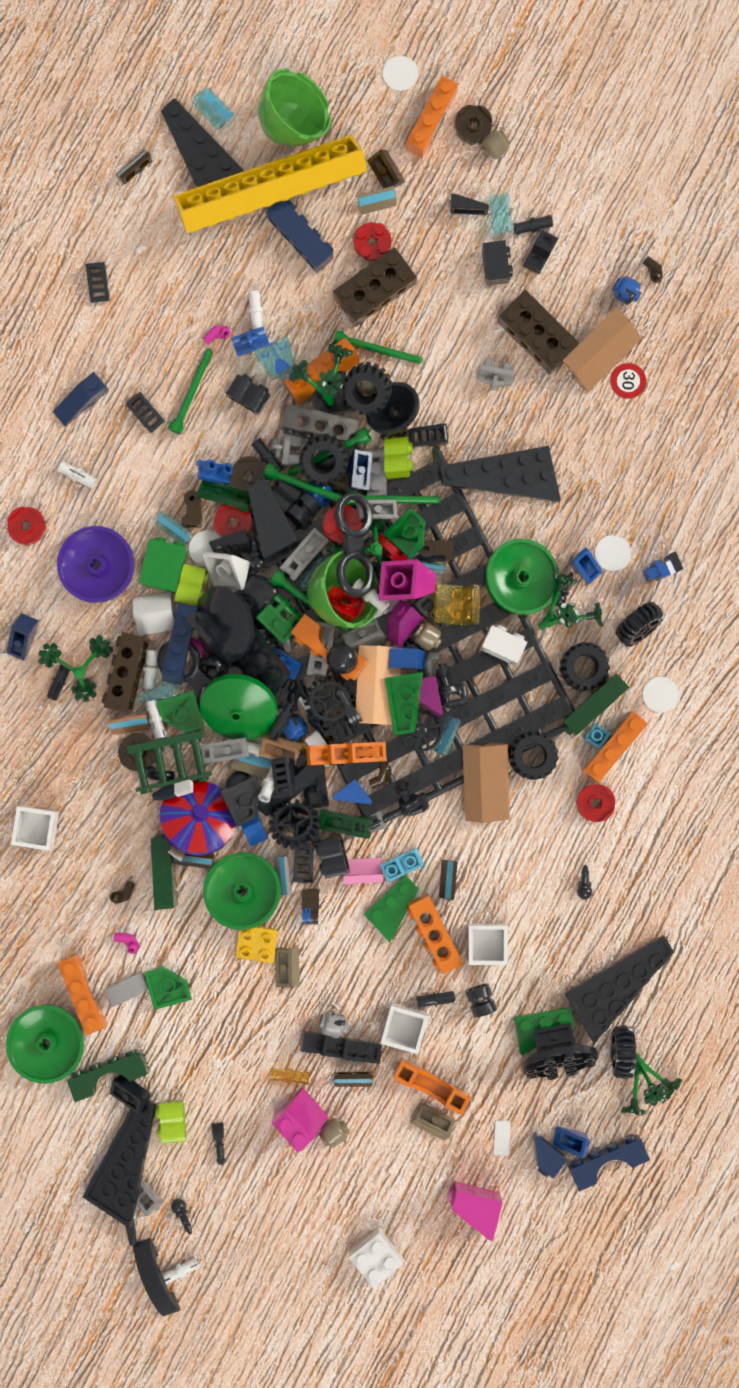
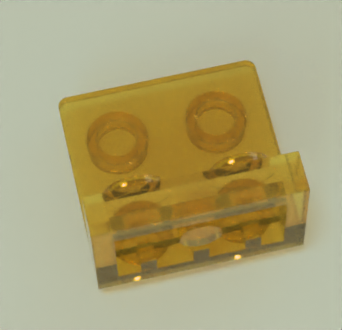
M435 584V623L465 626L479 624L480 585L455 586Z

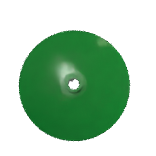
M513 539L500 545L490 555L485 567V584L490 597L501 609L514 615H531L543 610L553 601L558 585L557 579L553 577V572L559 574V569L552 554L538 542L529 539Z
M227 674L215 678L205 687L200 699V712L206 724L216 733L233 740L240 738L253 740L265 735L272 728L277 716L278 707L273 693L265 684L247 675Z
M234 853L220 859L208 872L203 886L204 902L211 916L224 927L239 931L251 930L267 922L275 913L281 897V885L274 868L262 857L251 853ZM245 890L247 893H245V896H241L240 891Z
M51 1004L37 1005L21 1013L11 1024L6 1038V1052L12 1067L25 1079L40 1084L54 1083L70 1075L80 1063L85 1048L84 1033L75 1016L66 1009ZM45 1039L50 1041V1045L45 1044Z

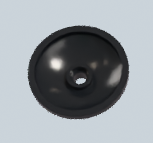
M393 382L391 386L392 393L385 407L376 414L374 412L371 415L365 413L367 423L375 432L383 435L396 434L406 429L415 420L420 408V399L415 389L409 384Z
M247 574L244 589L237 591L245 601L249 600L253 623L258 630L264 629L266 627L255 616L268 603L273 607L277 605L273 597L278 593V590L269 582L268 578L259 574Z

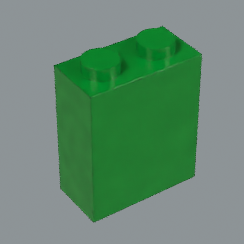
M155 537V540L149 538L138 583L143 586L176 593L189 549L184 547L185 544L174 541L171 544L166 542L167 539Z

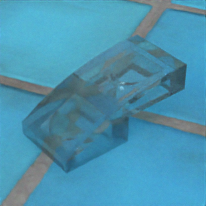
M509 193L489 195L493 234L513 232Z

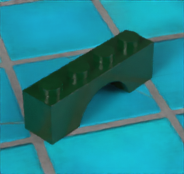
M135 1048L125 1052L126 1056L121 1058L117 1055L107 1059L108 1063L103 1065L99 1062L89 1066L87 1071L82 1072V1069L71 1073L67 1083L74 1102L93 1096L96 1093L99 1078L107 1073L121 1074L129 1082L148 1075L150 1069L143 1050L137 1051Z

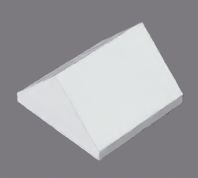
M205 551L202 553L213 586H228L236 590L244 589L250 566L249 561L229 554Z
M171 592L133 598V616L139 636L172 631L175 614Z

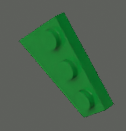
M423 672L384 678L394 735L415 732Z
M407 875L400 879L364 913L365 917L389 942H391L407 912L406 909L409 908L407 902L413 900L419 890Z
M571 1007L514 1016L520 1055L536 1048L533 1030L556 1027V1025L571 1023L572 1028L575 1027Z

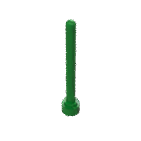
M336 330L333 345L346 337L354 347L417 364L423 362L421 356L350 338L343 331Z
M206 349L176 419L169 423L167 429L181 435L184 430L183 420L213 354L211 349Z
M364 427L358 430L355 437L343 442V445L348 449L358 443L367 444L372 441V438L367 428ZM327 450L313 457L315 464H318L334 455ZM300 464L289 469L288 475L294 476L302 472L303 469H300Z
M269 463L265 468L264 478L279 479L336 502L342 496L280 472V469Z
M362 495L367 500H396V503L400 504L440 503L438 496ZM350 500L349 506L356 507L357 502Z
M277 570L269 582L274 586H282L311 608L307 595L288 582L283 572ZM336 626L339 630H341L344 633L348 632L349 628Z

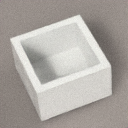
M498 624L495 627L491 626L480 650L512 665L518 664L527 644L524 641L525 637L517 633L511 635L506 632L507 629Z
M17 806L11 845L48 851L53 850L60 811Z
M467 923L468 964L508 965V925L506 923Z
M391 1002L380 1043L418 1054L429 1018L428 1013Z
M380 1227L349 1250V1259L372 1288H375L404 1264L403 1256Z

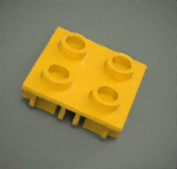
M261 926L251 930L239 931L235 958L274 963L278 930Z

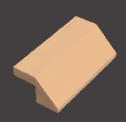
M359 645V655L369 662L357 677L356 710L363 720L359 723L393 725L384 678L402 675V669L388 668L389 648L397 647Z

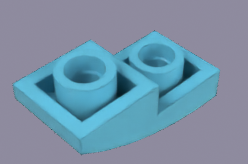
M595 723L584 739L600 750L612 735Z
M416 847L380 864V867L387 882H390L425 864Z

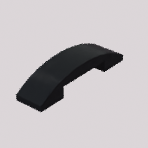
M151 1237L137 1242L136 1245H133L135 1261L141 1281L152 1304L163 1317L180 1311L181 1309L174 1292H169L155 1259L158 1253Z

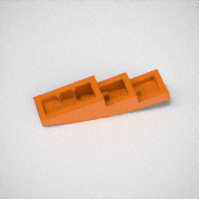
M386 742L306 746L307 765L387 761Z

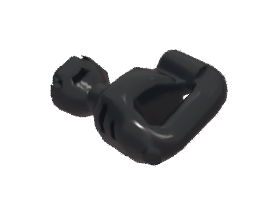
M445 663L438 664V669H435V672L441 679L442 686L438 688L442 706L454 708L465 705L468 701L466 684L449 685L450 667H446ZM450 695H459L461 697L460 699L449 701Z
M399 781L395 785L396 793L401 796L398 803L403 816H414L425 812L429 808L426 793L409 795L410 786L408 782Z

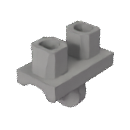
M485 359L483 365L480 366L478 380L492 385L491 391H495L496 386H511L515 372L512 371V364L502 363L501 368L494 367L495 362L493 360Z
M285 434L284 445H282L283 439L277 438V443L272 444L270 449L275 451L276 458H281V452H283V467L289 468V465H299L300 454L290 452L291 446L301 447L302 437L297 434Z

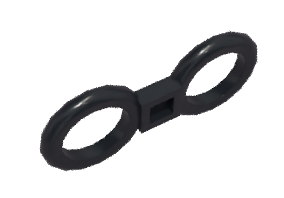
M349 492L338 499L334 511L336 524L344 534V555L337 564L336 576L341 589L347 595L357 598L365 596L370 592L375 579L374 567L370 559L364 554L363 536L369 532L372 526L373 514L367 499L356 492ZM350 500L357 502L363 510L364 522L358 530L351 529L344 520V507ZM352 559L358 560L365 568L366 580L360 589L353 588L346 580V566Z
M169 641L164 643L158 651L157 663L161 673ZM190 642L188 651L192 655L193 665L190 672L184 674L183 683L187 682L198 693L197 703L200 710L202 689L213 679L201 668L200 652Z

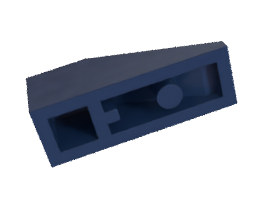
M92 372L55 408L53 413L66 427L108 393L109 390L95 372Z

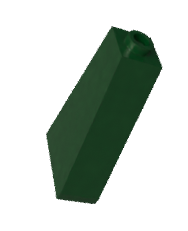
M617 673L610 675L603 684L593 691L561 722L565 724L562 728L569 736L571 734L577 736L630 687Z
M163 833L155 834L156 838H151L154 910L172 909L178 906L175 864L173 863L174 856L168 853L172 845L166 840Z

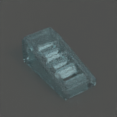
M168 682L138 696L139 702L171 698L180 695L176 684Z

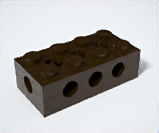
M394 247L333 290V298L354 327H357L416 285L417 276ZM392 274V275H394L395 277L392 278V279H389V278L386 277V275ZM372 285H377L380 288L377 290H373L370 287ZM357 296H362L364 299L361 301H357L355 298Z
M526 289L497 319V323L549 375L562 364V360L579 344ZM520 317H527L529 321L524 322ZM534 330H540L542 335H536ZM552 343L556 348L551 349L547 344Z
M122 632L121 636L118 635L116 640L117 654L113 655L111 665L114 666L113 671L109 673L107 678L108 691L104 692L102 698L104 708L132 714L149 639ZM132 650V656L127 658V652ZM127 668L128 674L123 678L122 672ZM123 687V694L119 696L118 689Z

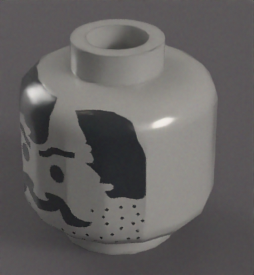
M329 1010L326 1014L323 1013L321 1015L318 1028H321L320 1030L323 1035L337 1039L341 1034L345 1035L348 1023H346V1017L343 1014Z

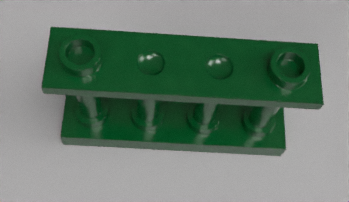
M203 730L126 746L127 753H132V756H135L141 786L135 787L136 792L140 791V794L151 793L153 788L189 779H197L198 782L209 780L208 776H212V772H205L199 744L201 738H204ZM187 741L192 744L198 774L186 776L181 752L182 742ZM168 745L173 748L179 778L167 780L161 752L163 746ZM151 749L152 753L154 752L160 782L148 784L142 756L144 750Z

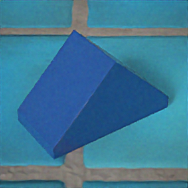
M586 547L569 562L570 566L588 584L592 583L603 572Z
M389 648L388 668L424 670V650Z
M355 779L333 796V800L364 804L372 803V800Z
M258 811L254 819L241 825L250 846L269 839Z
M557 1126L553 1146L585 1158L589 1143L587 1134Z

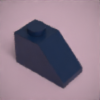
M23 613L19 615L11 626L6 654L23 661L26 659L35 638L39 620Z
M535 1131L533 1139L536 1163L539 1167L538 1171L545 1177L549 1175L554 1178L568 1160L563 1153Z

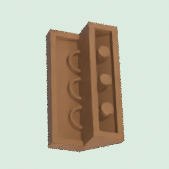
M616 307L562 360V363L575 375L574 380L588 393L641 340V337L631 321Z
M508 744L463 745L465 821L485 823L509 820Z

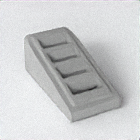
M142 1179L140 1189L143 1188L144 1190L138 1195L137 1206L145 1216H149L164 1201ZM148 1194L149 1197L143 1202L141 1199ZM152 1200L154 1203L148 1207L147 1204Z

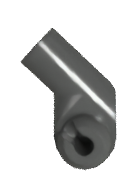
M431 650L426 655L423 664L425 678L434 676L433 661H439L438 651L432 652Z

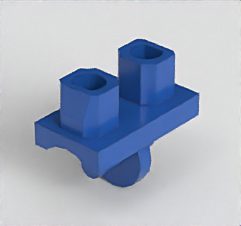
M264 327L247 331L231 338L238 357L268 347L269 344Z
M210 459L207 461L198 460L196 462L198 467L197 479L223 485L230 484L231 464H218Z
M273 646L272 649L291 672L289 678L295 680L303 662Z

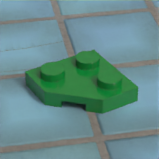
M410 508L384 533V536L406 557L411 559L424 546L425 521L416 511Z
M194 691L157 701L161 718L166 723L185 733L205 728Z
M166 967L144 972L154 1010L192 1000L188 980Z

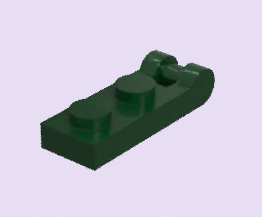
M202 480L197 490V497L237 507L241 512H247L250 507L251 500L248 491Z
M327 809L320 811V829L360 838H371L370 825L373 823L372 818ZM358 824H363L362 830L357 829Z

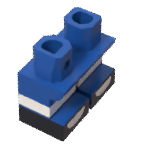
M676 551L664 558L665 563L655 560L650 564L651 567L642 571L647 582L655 578L658 582L684 569Z

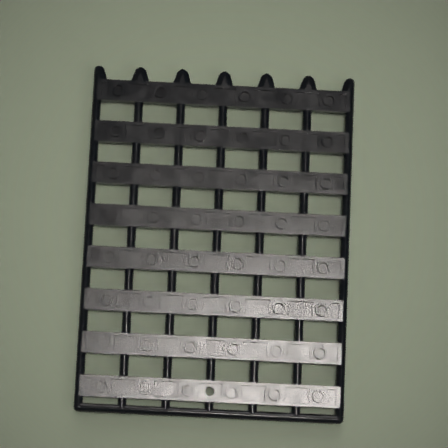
M438 446L432 449V463L416 471H410V477L399 478L388 484L387 496H422L419 491L439 482L441 478L438 467L448 464L441 449ZM452 487L455 494L441 500L439 504H433L429 507L426 504H418L421 511L417 512L425 521V531L430 529L436 540L445 541L437 525L464 511L472 528L446 540L454 541L453 562H445V557L432 556L429 559H424L420 555L410 560H419L421 563L440 566L448 563L456 579L436 588L435 592L431 593V595L442 607L465 596L473 613L446 626L441 631L440 639L442 641L436 649L432 648L426 651L415 642L411 643L409 637L405 641L404 646L406 649L424 650L425 658L431 650L432 652H440L448 647L456 662V665L450 667L449 685L461 684L466 681L474 698L465 705L456 707L448 712L442 706L443 717L438 718L442 724V736L445 735L452 718L458 719L451 734L457 750L432 763L429 762L424 752L415 751L423 768L397 781L391 772L388 780L389 785L368 795L372 800L371 804L356 803L362 817L371 818V815L379 812V810L381 811L397 803L401 796L396 793L394 787L399 781L409 783V795L433 785L435 790L426 794L428 801L463 784L464 775L442 786L439 781L463 769V743L456 729L483 715L491 733L468 745L484 746L488 743L510 745L517 737L524 733L532 731L543 733L541 728L570 715L574 711L527 616L517 615L524 627V630L517 634L525 637L524 641L527 644L524 651L534 647L542 664L515 677L507 662L484 651L465 660L462 659L455 643L481 630L486 636L489 626L512 614L501 609L495 602L480 609L471 593L486 585L485 567L487 563L462 575L454 558L480 545L488 559L493 553L462 490ZM324 517L313 523L310 521L303 529L297 527L298 531L295 533L300 541L269 559H265L266 566L263 570L275 564L280 568L284 563L283 560L287 559L314 528L324 535L322 529ZM387 519L385 523L387 528L378 532V536L380 534L384 536V533L393 525L391 519ZM373 535L363 540L364 548H368V545L373 543ZM322 551L316 556L319 563L305 569L295 581L291 580L290 575L284 572L286 580L303 593L306 592L314 570L325 560ZM369 552L364 553L369 559L376 556ZM229 553V555L237 556L251 563L252 558H250V555L243 557L240 553ZM250 564L248 574H257L261 572L254 570ZM377 575L376 577H377V580H378V583H379V586H380V579L378 578V575ZM275 586L282 598L285 597L287 600L295 599L302 617L306 614L315 622L327 623L317 616L313 609L308 610L305 603L285 588ZM426 598L420 605L423 606L428 599ZM413 601L407 603L408 605L412 606L422 617H424V616L411 604ZM431 604L425 611L428 612L434 605ZM438 610L432 614L433 618L439 613ZM389 613L377 618L384 636H387ZM440 617L436 621V623L439 624L442 621V618ZM296 621L292 624L293 627L297 625ZM294 635L289 638L290 642L293 641ZM343 637L334 640L333 646L337 643H345ZM276 638L275 646L287 653L283 647L284 644ZM310 653L298 658L303 664L296 679L293 681L299 689L304 686L301 679L308 676L307 669ZM316 661L315 667L321 668L322 662ZM500 664L508 681L480 694L473 677ZM330 668L334 677H338L337 683L344 679L345 682L342 686L345 687L347 684L351 686L347 689V692L354 691L353 695L357 694V678L355 681L351 678L346 680ZM417 670V672H423V678H425L424 670ZM434 675L436 676L437 686L439 688L442 686L441 679L437 675ZM551 681L560 698L532 711L524 694ZM331 686L318 691L316 696H327ZM305 688L301 697L303 700L310 702V699L304 697L305 694H308ZM333 692L331 697L329 696L325 700L320 699L327 703L328 708L337 704L336 701H333ZM517 698L525 715L498 729L490 711ZM314 701V706L318 713L325 710L324 704ZM351 702V705L356 707V702ZM432 719L428 722L427 726L436 725L437 722L435 719ZM321 720L318 725H315L325 740L327 736H332L330 729L327 730L326 727L322 726L323 721ZM372 724V725H373V728H375L376 726H378V725H380V724ZM565 724L544 734L553 738L565 732L562 728ZM439 728L431 729L429 732L438 736ZM371 731L364 734L368 743L376 742ZM412 733L403 734L404 739ZM399 736L386 743L387 761L342 763L336 766L347 786L354 779L357 780L379 769L381 763H390L413 750L406 747ZM414 736L407 743L414 747L416 737ZM426 736L428 743L435 740L430 736ZM423 739L419 740L417 748H422L425 745ZM530 744L526 746L522 753L536 747L537 745ZM400 807L382 816L383 823L385 824L403 815ZM374 820L372 825H370V830L380 826L382 821Z

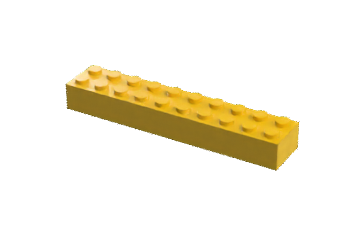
M350 134L174 195L173 199L186 232H197L201 228L215 226L221 221L232 220L241 214H249L256 209L269 207L273 203L287 201L290 197L304 195L316 188L321 189L328 184L341 182L345 178L359 176L367 171L362 148L353 135Z

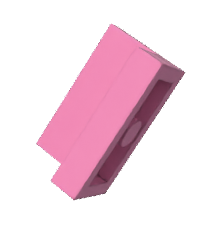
M381 858L348 859L350 873L344 874V884L383 882L382 869L380 867V864H382Z

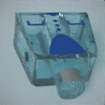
M287 336L254 351L256 358L272 380L280 377L283 383L289 377L290 372L294 371L292 367L295 365V361Z

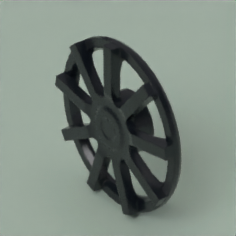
M418 709V723H416L415 732L405 739L403 734L399 736L403 744L409 749L417 752L428 751L439 743L442 736V724L438 717L428 710ZM421 713L429 715L424 723L421 720ZM433 717L437 724L427 726L428 722ZM439 728L438 736L430 733L429 730ZM415 736L416 742L414 747H412L407 741ZM426 736H430L436 739V741L430 746ZM420 739H423L426 748H417Z

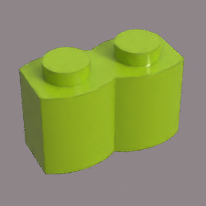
M407 437L384 439V472L387 479L410 477V471H413V461L410 459V454H413L412 442L409 443Z
M184 564L175 601L197 606L199 599L203 595V586L207 585L210 575L207 574V570Z
M184 1100L160 1102L159 1107H156V1119H160V1127L157 1128L158 1139H161L162 1144L185 1142L187 1132Z

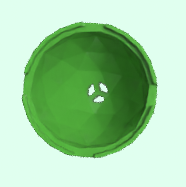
M289 68L279 69L271 74L262 89L258 101L260 125L270 140L284 146H303L325 135L331 124V117H329L328 113L329 103L318 85L301 72H290Z
M340 551L329 556L314 570L307 588L308 602L317 616L328 624L343 628H360L373 620L378 610L370 602L367 603L365 601V607L361 615L352 622H347L335 613L328 600L327 594L333 586L340 587L336 576L337 564L344 555V552ZM355 559L350 560L345 570L346 580L349 585L353 587L358 579H362L365 583L366 572L362 563ZM375 574L374 584L371 589L377 590L379 589V583Z

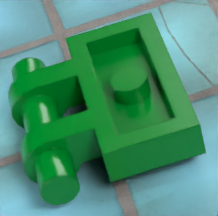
M277 593L273 597L277 605L273 607L268 603L255 618L284 644L293 635L291 633L294 629L292 624L295 621L298 623L302 616L297 609L294 610L288 604L289 601L285 597L282 598ZM282 610L290 615L287 620L280 614Z

